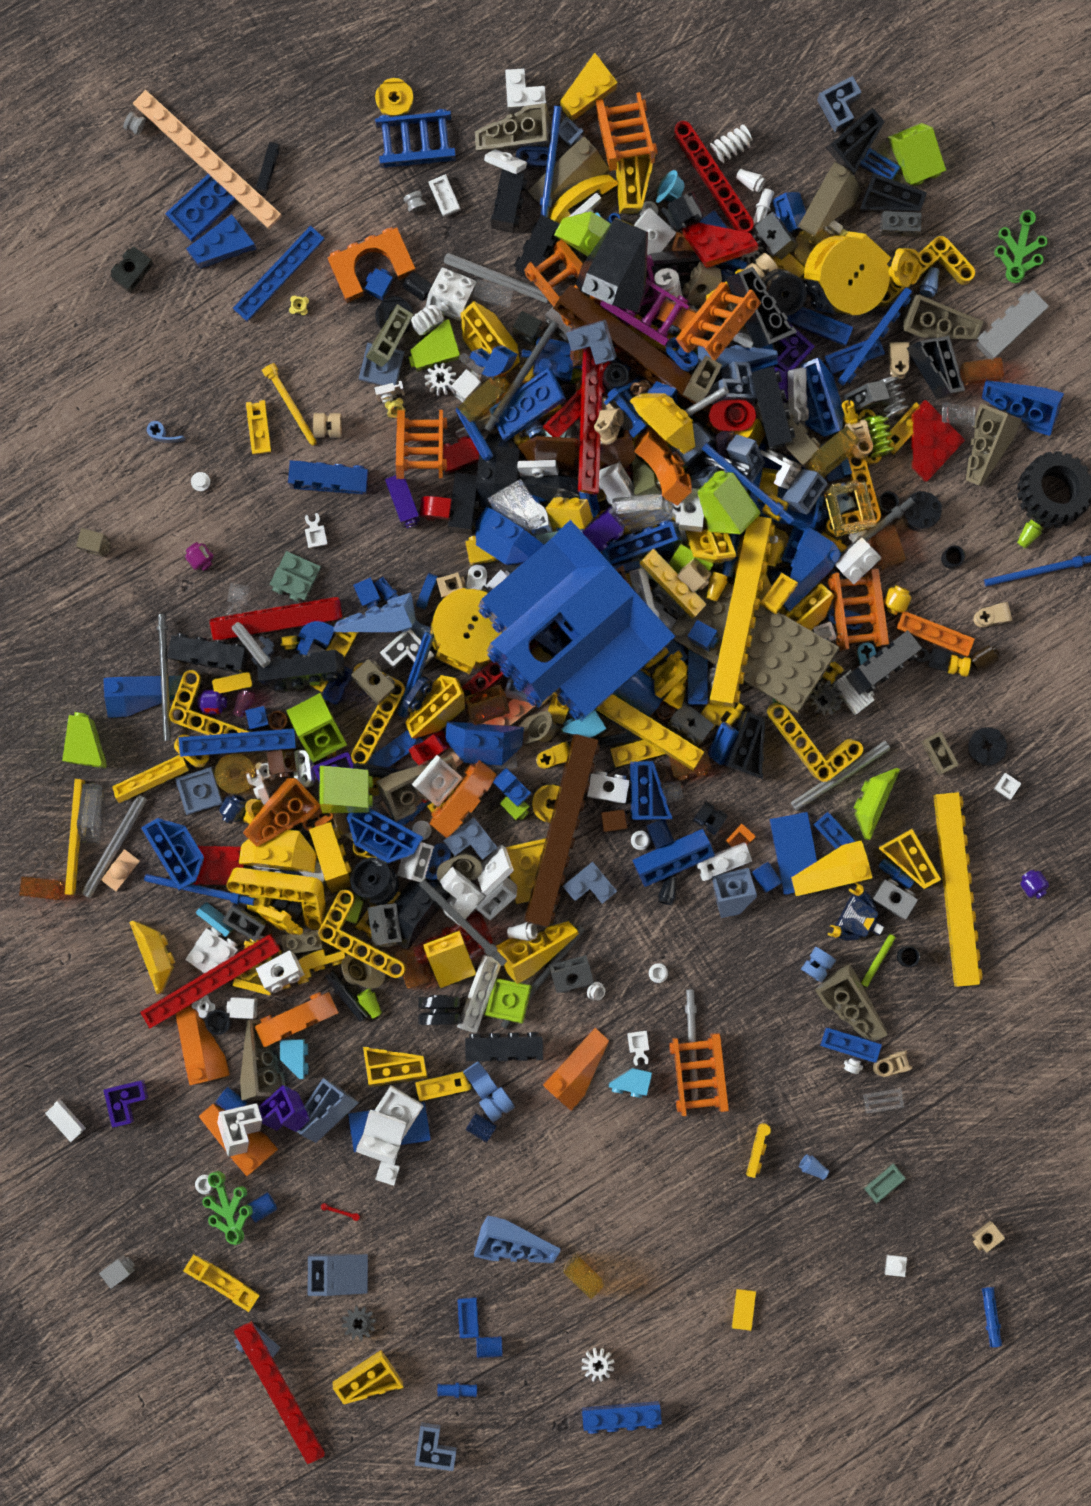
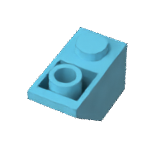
M596 711L591 713L582 722L579 719L574 721L571 718L564 722V727L561 728L564 734L572 736L573 734H578L593 738L606 730Z
M305 1039L280 1040V1060L299 1079H304L305 1075H308V1063H305V1055H308V1043H305Z
M631 1068L609 1082V1087L612 1088V1092L623 1094V1091L631 1092L630 1096L642 1098V1095L647 1096L652 1073Z

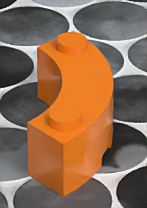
M649 426L635 440L634 452L639 457H642L655 472L661 485L662 496L667 501L678 506L692 492L690 476L687 473L685 474L682 467L684 462L677 451L672 452L666 445L667 441Z
M480 760L475 765L470 764L465 770L466 775L457 789L441 807H436L431 814L433 817L430 825L446 838L463 823L462 821L468 812L472 813L481 801L479 799L485 791L489 790L497 774Z
M321 992L310 996L311 1000L273 1018L269 1015L260 1019L261 1023L254 1027L263 1047L338 1014L330 993L322 995Z

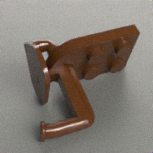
M621 427L617 439L613 443L607 445L602 443L600 445V468L605 463L611 466L618 462L622 464L623 468H626L635 459L632 436L627 429L623 430Z

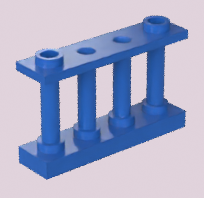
M439 109L434 113L396 117L382 115L376 118V128L382 127L385 152L382 156H379L380 167L388 168L456 161L455 148H451L448 145L446 120H451V111ZM438 121L441 147L439 150H432L429 146L427 122ZM420 123L422 149L420 152H413L410 146L408 124ZM401 125L403 151L401 154H394L392 152L389 126Z
M641 376L636 377L631 383L619 389L616 387L607 394L608 398L604 401L605 405L615 401L633 422V428L629 431L633 438L643 433L650 426L637 413L634 405L630 402L633 398L631 394L635 392H631V385L641 380H647Z

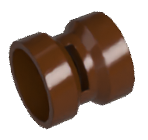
M662 701L655 710L657 718L662 721L671 719L675 713V708L665 701Z
M274 711L269 715L268 723L274 730H283L287 728L289 720L283 712Z

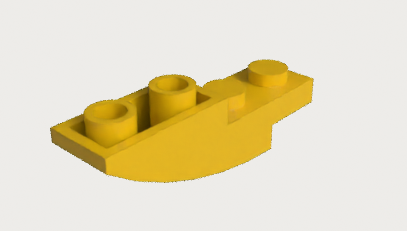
M321 949L301 958L298 961L304 976L300 977V980L297 981L298 985L309 982L308 978L313 977L310 970L312 968L315 972L325 969V964L332 963L333 966L342 964L346 953L341 951L326 956L325 949ZM290 983L283 986V989L290 988Z

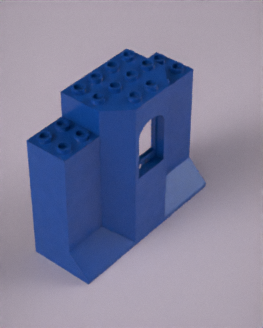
M571 520L545 545L485 595L478 606L480 614L485 619L489 618L493 623L492 627L497 633H502L490 643L487 649V655L494 663L497 662L502 667L500 668L501 672L507 678L509 676L512 678L515 688L519 692L523 691L528 696L526 699L533 707L535 705L538 708L541 707L556 693L558 695L556 697L557 700L571 710L569 713L575 720L579 719L581 722L660 654L675 638V635ZM555 621L570 637L572 642L550 661L540 662L531 654L529 643ZM567 621L574 630L570 632L563 623Z

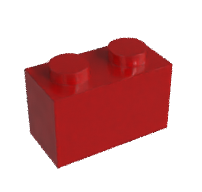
M468 436L458 439V443L453 445L450 443L443 445V459L447 460L446 475L478 463L479 452L472 439L468 438Z

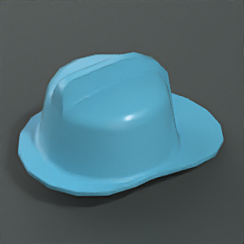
M676 170L670 171L660 182L657 189V203L663 199L672 202L682 196L685 184L678 176Z

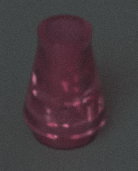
M245 688L238 691L232 713L243 718L246 713L245 710H248L254 703L256 694Z

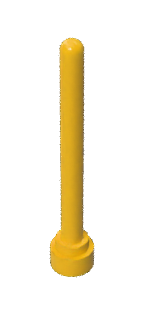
M272 363L262 369L264 376L272 380L310 445H316L317 440L278 377L279 369L276 364Z

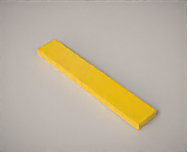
M75 779L65 885V894L75 895L85 789V781L82 779Z

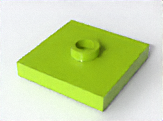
M496 978L488 1000L485 1016L523 1024L532 986L521 983L516 984V982Z

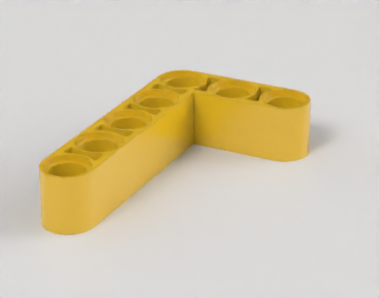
M938 236L919 252L920 258L924 255L930 258L929 263H924L922 259H918V265H921L920 276L937 261L961 285L969 284L975 276L974 267L946 237ZM941 243L944 246V250H938L935 244ZM954 257L957 260V264L949 263L948 258ZM967 271L970 274V278L962 277L961 272ZM893 277L890 278L886 292L889 299L886 301L881 300L878 304L879 307L888 306L905 289V287L896 288L893 284Z
M847 436L843 439V443L852 471L850 480L859 510L830 518L825 525V531L830 536H838L872 527L881 518L866 459H859L861 462L860 466H854L851 463V459L856 457L853 455L852 449L846 444ZM863 476L866 483L863 485L857 483L856 477ZM863 494L869 495L871 502H863L861 496ZM867 513H874L876 520L869 521L866 516ZM854 517L857 519L858 524L851 526L848 523V518ZM836 522L839 525V530H831L830 523Z
M363 663L357 664V665L354 667V672H355ZM378 677L370 678V684L375 685L374 680ZM391 677L395 681L393 685L401 688L402 691L399 695L391 693L383 702L377 705L352 752L353 764L357 763L355 756L358 753H362L366 757L363 762L358 763L367 764L402 700L405 687L403 683ZM383 704H391L392 710L389 712L382 709ZM381 720L384 725L377 729L373 726V722ZM370 736L375 741L372 745H366L364 739Z
M189 670L183 674L169 713L172 722L206 735L228 734L231 729H235L238 733L251 732L191 710L202 678L200 673L195 670ZM191 673L197 677V681L194 684H190L187 681V677ZM184 691L190 694L188 702L181 700V694ZM178 709L184 714L181 720H177L174 717V713ZM195 716H199L202 720V724L199 727H195L192 723V719ZM214 722L220 726V730L216 734L210 730V726Z
M772 703L768 706L767 714L811 774L822 782L831 780L863 753V746L860 742L847 739L823 757L784 705ZM780 707L781 714L775 717L774 710ZM791 722L793 725L792 730L786 732L785 726ZM799 738H803V739H804L803 745L800 746V747H797V745H796L797 740H798ZM852 744H855L856 750L853 753H850L849 747ZM814 752L815 758L809 762L808 755ZM840 756L841 762L835 765V757ZM825 767L826 773L820 777L819 770Z
M234 868L227 882V889L232 893L302 902L305 925L309 929L319 930L326 917L327 909L323 884L317 878Z
M350 890L340 891L319 929L320 939L393 978L403 976L406 973L404 962L341 930L355 903L356 896ZM345 893L351 896V901L348 904H344L341 900L342 895ZM336 910L342 914V919L338 922L332 916ZM326 928H331L333 931V936L330 939L324 936ZM343 937L350 939V945L347 948L341 945ZM361 945L367 948V954L364 957L358 954V948ZM378 954L382 955L385 960L381 966L375 963V957ZM395 963L402 967V971L398 975L392 971V966Z

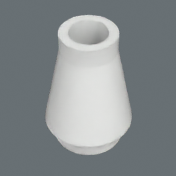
M740 169L736 176V179L752 192H760L765 183V178L761 174Z
M526 922L509 927L507 934L510 939L532 941V939L537 937V926L534 923Z

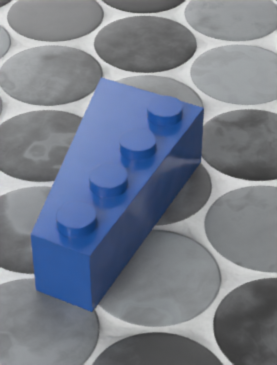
M290 460L288 484L291 489L367 495L369 472L364 466L354 465L352 468L346 467L344 464L327 465L321 462L310 463Z

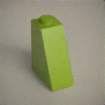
M449 319L441 323L411 349L412 356H409L411 367H415L417 372L432 368L434 364L441 365L442 363L445 364L460 359Z

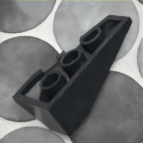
M520 473L518 475L517 489L551 502L554 497L569 498V500L572 498L581 499L578 492V480L571 477L553 475L537 478L534 476L521 477Z

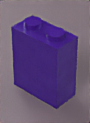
M395 475L385 479L402 528L410 529L417 526L420 518L405 477L404 479H396Z

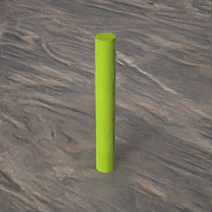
M888 935L862 980V985L868 987L896 939L895 936Z

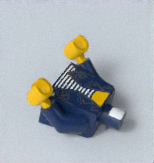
M855 882L856 890L849 889L853 894L850 896L836 925H830V927L834 928V932L832 934L828 933V936L845 941H853L866 937L869 931L878 936L880 935L884 925L875 921L878 915L876 905L862 885Z

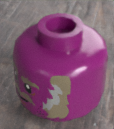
M195 542L186 549L185 559L194 570L202 569L205 571L212 566L211 561L214 555L206 544Z

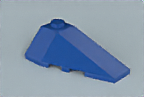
M989 380L985 381L982 399L999 410H1005L1009 414L1022 419V422L1030 430L1048 436L1052 433L1064 393L1048 388Z
M809 527L796 548L799 550L797 558L792 560L790 565L793 567L790 578L798 582V586L783 605L786 611L789 612L833 569L842 554L834 542Z
M161 676L104 678V698L108 718L129 717L161 704ZM168 676L170 700L175 698L182 676Z

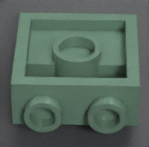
M286 551L269 585L273 587L272 591L280 595L284 592L290 595V599L298 603L301 600L306 602L321 566Z

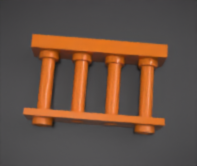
M640 92L636 93L637 103L610 108L604 106L603 99L595 100L597 118L610 171L617 170V162L620 159L649 154L651 164L655 163L654 155L658 154L656 143L652 144L645 111H647L645 99L642 100ZM637 110L640 115L639 118L616 122L608 121L607 119L610 115ZM642 125L643 132L618 137H615V135L611 136V132L616 129ZM646 140L647 147L620 152L614 149V147H617V144Z
M562 240L556 243L552 256L537 267L530 262L524 270L527 278L535 283L553 307L560 297L552 288L569 275H574L577 279L583 265L571 248ZM562 260L566 265V269L547 282L540 273L556 261ZM590 295V299L594 300L600 307H602L600 305L602 300H599ZM561 317L565 325L570 326L571 329L576 327L565 317Z
M721 282L677 336L676 340L684 352L690 353L696 345L706 349L712 360L716 361L761 302L753 290H749L743 298L732 295L727 283ZM730 302L738 304L732 312L724 310ZM718 317L726 318L721 326L713 324ZM707 331L715 333L709 341L701 339Z
M397 410L396 479H404V471H408V469H439V478H443V471L447 470V460L443 459V429H447V417L443 418V410H439V419L409 420V418H405V410ZM409 427H439V433L405 432V429H409ZM409 441H439V447H408L405 443H409ZM408 455H438V461H408L405 457H408Z
M879 569L869 570L855 584L849 579H840L839 573L830 575L828 587L834 595L832 600L837 629L836 644L839 647V651L849 649V644L873 641L875 647L888 645L889 639ZM867 586V596L842 598L841 587ZM866 603L870 605L871 613L869 615L845 617L844 606ZM870 622L873 626L872 634L847 635L846 625Z
M711 1033V1038H708L706 1041L678 1044V1039L672 1038V1043H669L670 1053L674 1054L679 1100L676 1101L677 1112H681L682 1116H686V1109L710 1106L719 1107L720 1112L729 1111L719 1033ZM705 1048L712 1050L713 1057L710 1060L680 1063L679 1051ZM711 1067L715 1071V1077H712V1079L690 1082L682 1081L681 1071ZM705 1087L717 1089V1096H714V1098L685 1102L684 1090Z

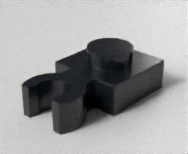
M925 648L919 650V652L924 653V658H916L917 662L923 663L928 661L929 668L947 672L952 653L935 648L932 649L931 653Z

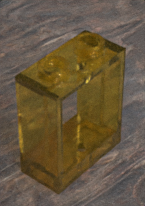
M500 375L490 377L457 408L469 422L479 420L505 396L510 388V383L505 377H500Z
M846 426L813 453L807 465L808 470L818 472L824 478L853 454L860 439Z
M858 480L847 482V485L841 486V483L830 485L829 490L824 492L835 537L870 530L877 526L866 481L858 483ZM855 491L862 521L843 524L836 495Z
M576 1253L562 1267L563 1273L590 1299L605 1286L604 1280Z

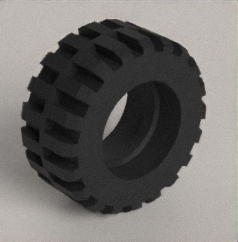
M1055 451L1054 454L1047 452L1043 456H1038L1021 474L1020 481L1017 484V490L1020 491L1017 497L1018 500L1022 501L1020 504L1022 510L1026 509L1028 512L1026 515L1029 518L1033 517L1035 523L1039 525L1044 523V527L1051 528L1053 525L1055 528H1061L1063 525L1068 526L1090 507L1091 474H1088V467L1086 465L1083 466L1079 458L1074 459L1072 454L1069 453L1062 455L1061 451ZM1054 476L1061 479L1069 489V503L1059 504L1051 501L1043 492L1041 485L1042 477Z

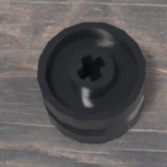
M785 269L772 270L762 278L767 287V293L774 297L777 302L775 304L781 313L784 312L786 316H789L803 307L806 301L807 290L801 278Z
M373 857L363 859L352 870L350 877L351 887L366 903L372 906L384 905L390 902L397 894L399 888L398 876L383 860Z
M448 995L418 997V1007L420 1009H430V1012L418 1014L419 1025L460 1024V1014L458 1012H448V1009L460 1007V997Z

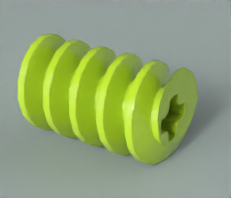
M872 416L865 418L864 420L869 422V434L872 437L873 443L872 452H875L871 454V457H881L889 454V452L894 450V447H888V444L892 443L893 440L886 438L891 435V432H885L890 427V425L884 424L885 421L889 420L888 417Z

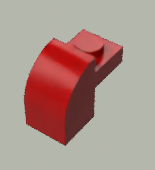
M433 496L421 497L419 517H426L429 521H435V519L449 520L452 500L450 498Z
M442 730L433 734L425 741L414 745L409 749L412 759L420 766L431 762L436 755H442L451 747L446 742V734Z

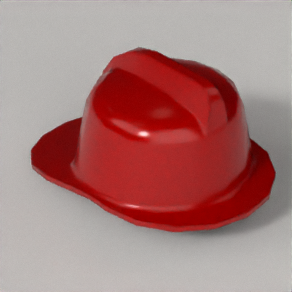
M721 400L712 406L709 418L712 425L718 430L742 431L747 430L753 425L756 413L752 404L747 401Z

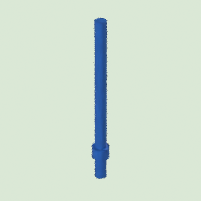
M554 106L543 198L540 201V206H542L541 214L548 217L549 207L552 204L550 197L561 106Z
M707 443L701 448L726 471L734 473L740 483L771 508L772 513L776 516L779 515L788 524L794 520L779 502L773 501Z
M1080 555L1073 557L1071 560L984 579V584L987 587L1070 567H1083V564L1091 563V555L1084 557Z
M149 874L145 875V882L177 889L171 879ZM194 884L182 889L230 900L231 903L235 904L243 903L254 906L255 898Z

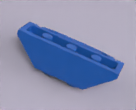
M820 358L801 364L802 368H806L807 378L806 407L809 410V418L804 421L805 425L823 437L842 431L844 411L833 375Z
M488 507L484 509L475 523L476 546L505 565L524 563L544 545L526 530Z
M447 721L446 742L463 763L476 764L480 760L487 765L502 766L522 747L524 727Z
M369 808V813H349L347 816L355 846L388 864L414 855L423 839L422 836Z
M160 818L141 827L177 889L180 891L196 882L204 856L187 828Z

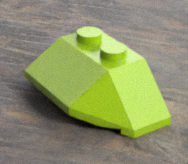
M592 211L563 218L554 236L588 257L611 224Z
M898 768L872 777L869 781L865 780L861 788L863 795L861 799L857 798L853 809H856L855 817L865 840H870L899 774L900 769Z

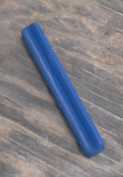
M460 404L456 408L460 420L482 459L489 461L493 457L490 448L467 407Z

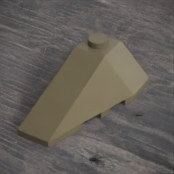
M546 103L527 105L521 108L522 110L514 114L511 113L506 118L475 131L476 151L519 149L523 146L549 147L552 121Z
M585 136L555 163L550 197L552 201L560 198L576 184L591 177L604 175L609 170L597 149ZM546 173L528 190V193L539 205L541 198H543Z
M836 162L833 163L798 227L815 236L830 225L834 219L839 218L846 210L851 209L855 205L862 190L851 170Z
M909 295L912 299L903 311L904 331L923 338L949 336L950 339L978 338L983 321L921 295Z
M980 404L973 423L975 433L974 439H971L973 448L972 455L968 459L967 481L979 486L983 485L1014 439L1022 419Z
M452 756L442 759L457 772ZM430 762L392 773L376 781L381 798L395 822L413 814L417 810L416 807L422 802V799L428 800L412 784Z
M850 964L832 972L815 989L823 1004L829 1010L832 1009L838 1014L840 1019L848 1022L865 1039L875 1042L888 1035L862 983Z
M249 1019L246 1024L240 1076L241 1099L243 1101L267 1100L282 1085H285L283 1072L280 1073L277 1061H279L277 1055L273 1054L271 1045L263 1047L254 1027L261 1023L260 1020Z

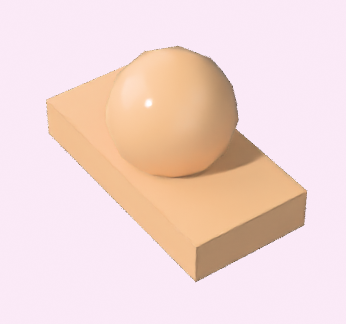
M124 849L101 880L117 892L139 864L140 860Z

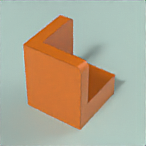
M740 824L725 842L731 847L744 842L748 845L756 836L743 824Z

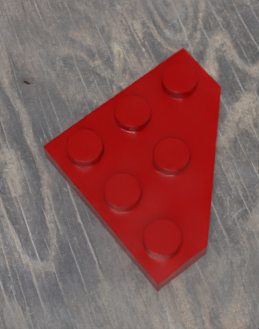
M697 223L682 229L683 236L706 268L758 250V243L747 232L703 223Z
M924 400L911 414V422H913V434H911L913 449L912 469L924 482H927L965 439L927 400Z

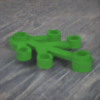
M1030 210L1024 211L1019 218L1022 227L1018 245L1010 235L1011 232L1007 227L1001 228L998 233L999 238L1005 240L1015 256L1013 263L1006 254V248L1002 245L998 246L994 251L995 256L1000 258L1006 266V278L1011 283L1021 282L1026 271L1034 266H1040L1044 261L1041 254H1035L1030 261L1021 265L1023 257L1038 248H1044L1048 242L1045 236H1039L1036 241L1025 247L1029 227L1036 220L1035 213ZM1024 217H1029L1030 222H1025ZM1006 231L1008 235L1004 237L1001 232ZM1043 239L1045 243L1040 245L1038 240ZM1002 249L1004 254H998L997 250ZM1035 257L1040 258L1041 262H1040V263H1036V262L1034 261V258H1035ZM1016 271L1018 277H1013L1012 272Z
M216 1171L208 1176V1183L211 1187L217 1188L221 1205L216 1203V1199L212 1195L204 1197L202 1202L204 1207L218 1213L208 1218L209 1224L223 1231L228 1243L238 1245L244 1240L242 1228L247 1217L252 1215L253 1209L250 1205L242 1206L239 1210L240 1216L237 1222H235V1212L241 1198L247 1195V1190L243 1186L235 1188L234 1196L231 1203H229L224 1187L226 1177L224 1173ZM221 1216L226 1219L227 1224L222 1222Z

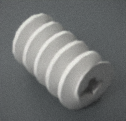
M742 124L740 130L735 128L734 134L728 132L727 137L721 136V141L716 139L714 145L710 143V146L716 158L724 163V156L730 160L731 152L737 156V149L744 152L743 146L746 145L748 148H751L750 142L753 140L746 126Z
M666 268L659 270L655 274L656 285L675 297L679 295L683 297L679 276L675 270ZM666 297L667 300L672 301V302H675V301L671 300L670 298Z

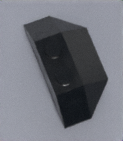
M692 250L649 254L654 263V266H651L653 277L661 269H673L678 273L681 291L685 283L689 282L692 270L698 266L699 262H702L695 251Z
M488 434L485 441L493 457L489 461H485L479 454L476 485L482 508H501L518 486V462L520 461L521 450L512 439L504 441L500 434Z
M438 879L426 880L445 900L448 898L450 893L443 888ZM410 881L394 902L397 906L402 942L397 944L406 950H409L441 907L419 885L421 882Z

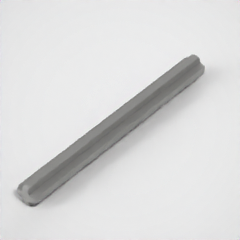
M447 253L445 255V264L545 303L549 302L540 289L453 254Z
M886 741L880 743L853 761L831 780L819 783L793 800L791 805L795 810H799L889 751L890 746Z
M137 795L82 891L84 896L92 897L147 801L145 797Z

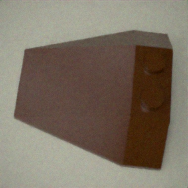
M536 436L517 445L521 450L520 456L524 461L556 460L559 469L558 476L568 477L569 474H574L579 469L580 441L576 438Z

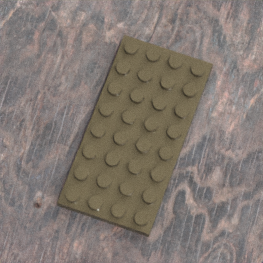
M729 583L726 584L717 602L706 598L708 584L702 590L698 589L696 594L707 605L693 619L687 613H684L678 617L670 629L675 635L673 639L675 642L716 666L734 587ZM759 605V609L754 612L756 624L755 628H751L750 632L752 643L751 647H747L746 651L748 662L746 666L743 665L742 672L745 673L743 682L799 713L837 654L839 647L779 612L774 614ZM697 620L717 630L719 634L718 644L715 648H711L709 652L690 642L687 637Z

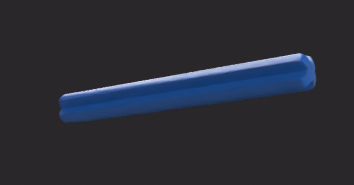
M425 632L412 667L397 712L398 716L403 718L408 715V711L403 708V701L421 677L434 639V634Z

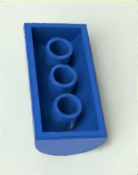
M642 670L613 694L648 717L658 708L664 696L659 698L655 695V680Z

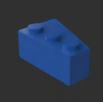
M232 214L186 248L200 269L222 262L224 259L257 250L254 242Z
M630 761L631 819H673L653 761Z

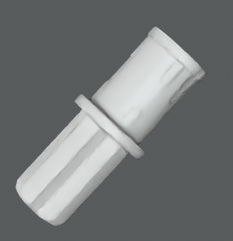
M763 189L760 201L756 204L757 210L753 219L754 225L761 222L766 217L767 212L770 211L771 208L769 206L774 191Z

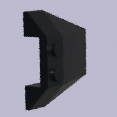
M615 218L581 266L576 281V286L580 291L613 306L640 312L646 292L648 231Z

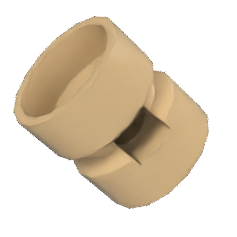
M763 253L755 260V264L751 263L743 270L753 267L762 280L768 272L778 269V267L769 255Z
M314 413V438H325L326 435H329L330 438H341V413H330L329 416H326L325 413ZM327 422H331L332 430H327Z

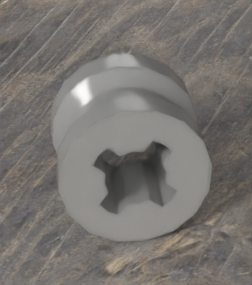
M131 111L125 119L123 128L125 130H132L135 135H139L146 119L136 116Z
M421 191L412 192L403 198L404 202L409 206V213L418 212L426 207L425 201L421 199Z

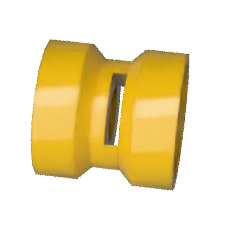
M951 655L948 674L958 673L961 676L967 677L971 658L965 657L961 659L956 655Z

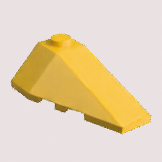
M861 840L840 846L791 877L795 895L799 896L871 879L872 874Z
M567 921L546 927L545 931L537 933V937L532 939V941L509 938L496 947L498 948L497 951L507 960L503 965L509 976L518 984L539 971L579 933Z

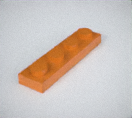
M906 611L901 614L896 627L899 631L905 633L908 630L912 636L968 657L975 640L972 637Z

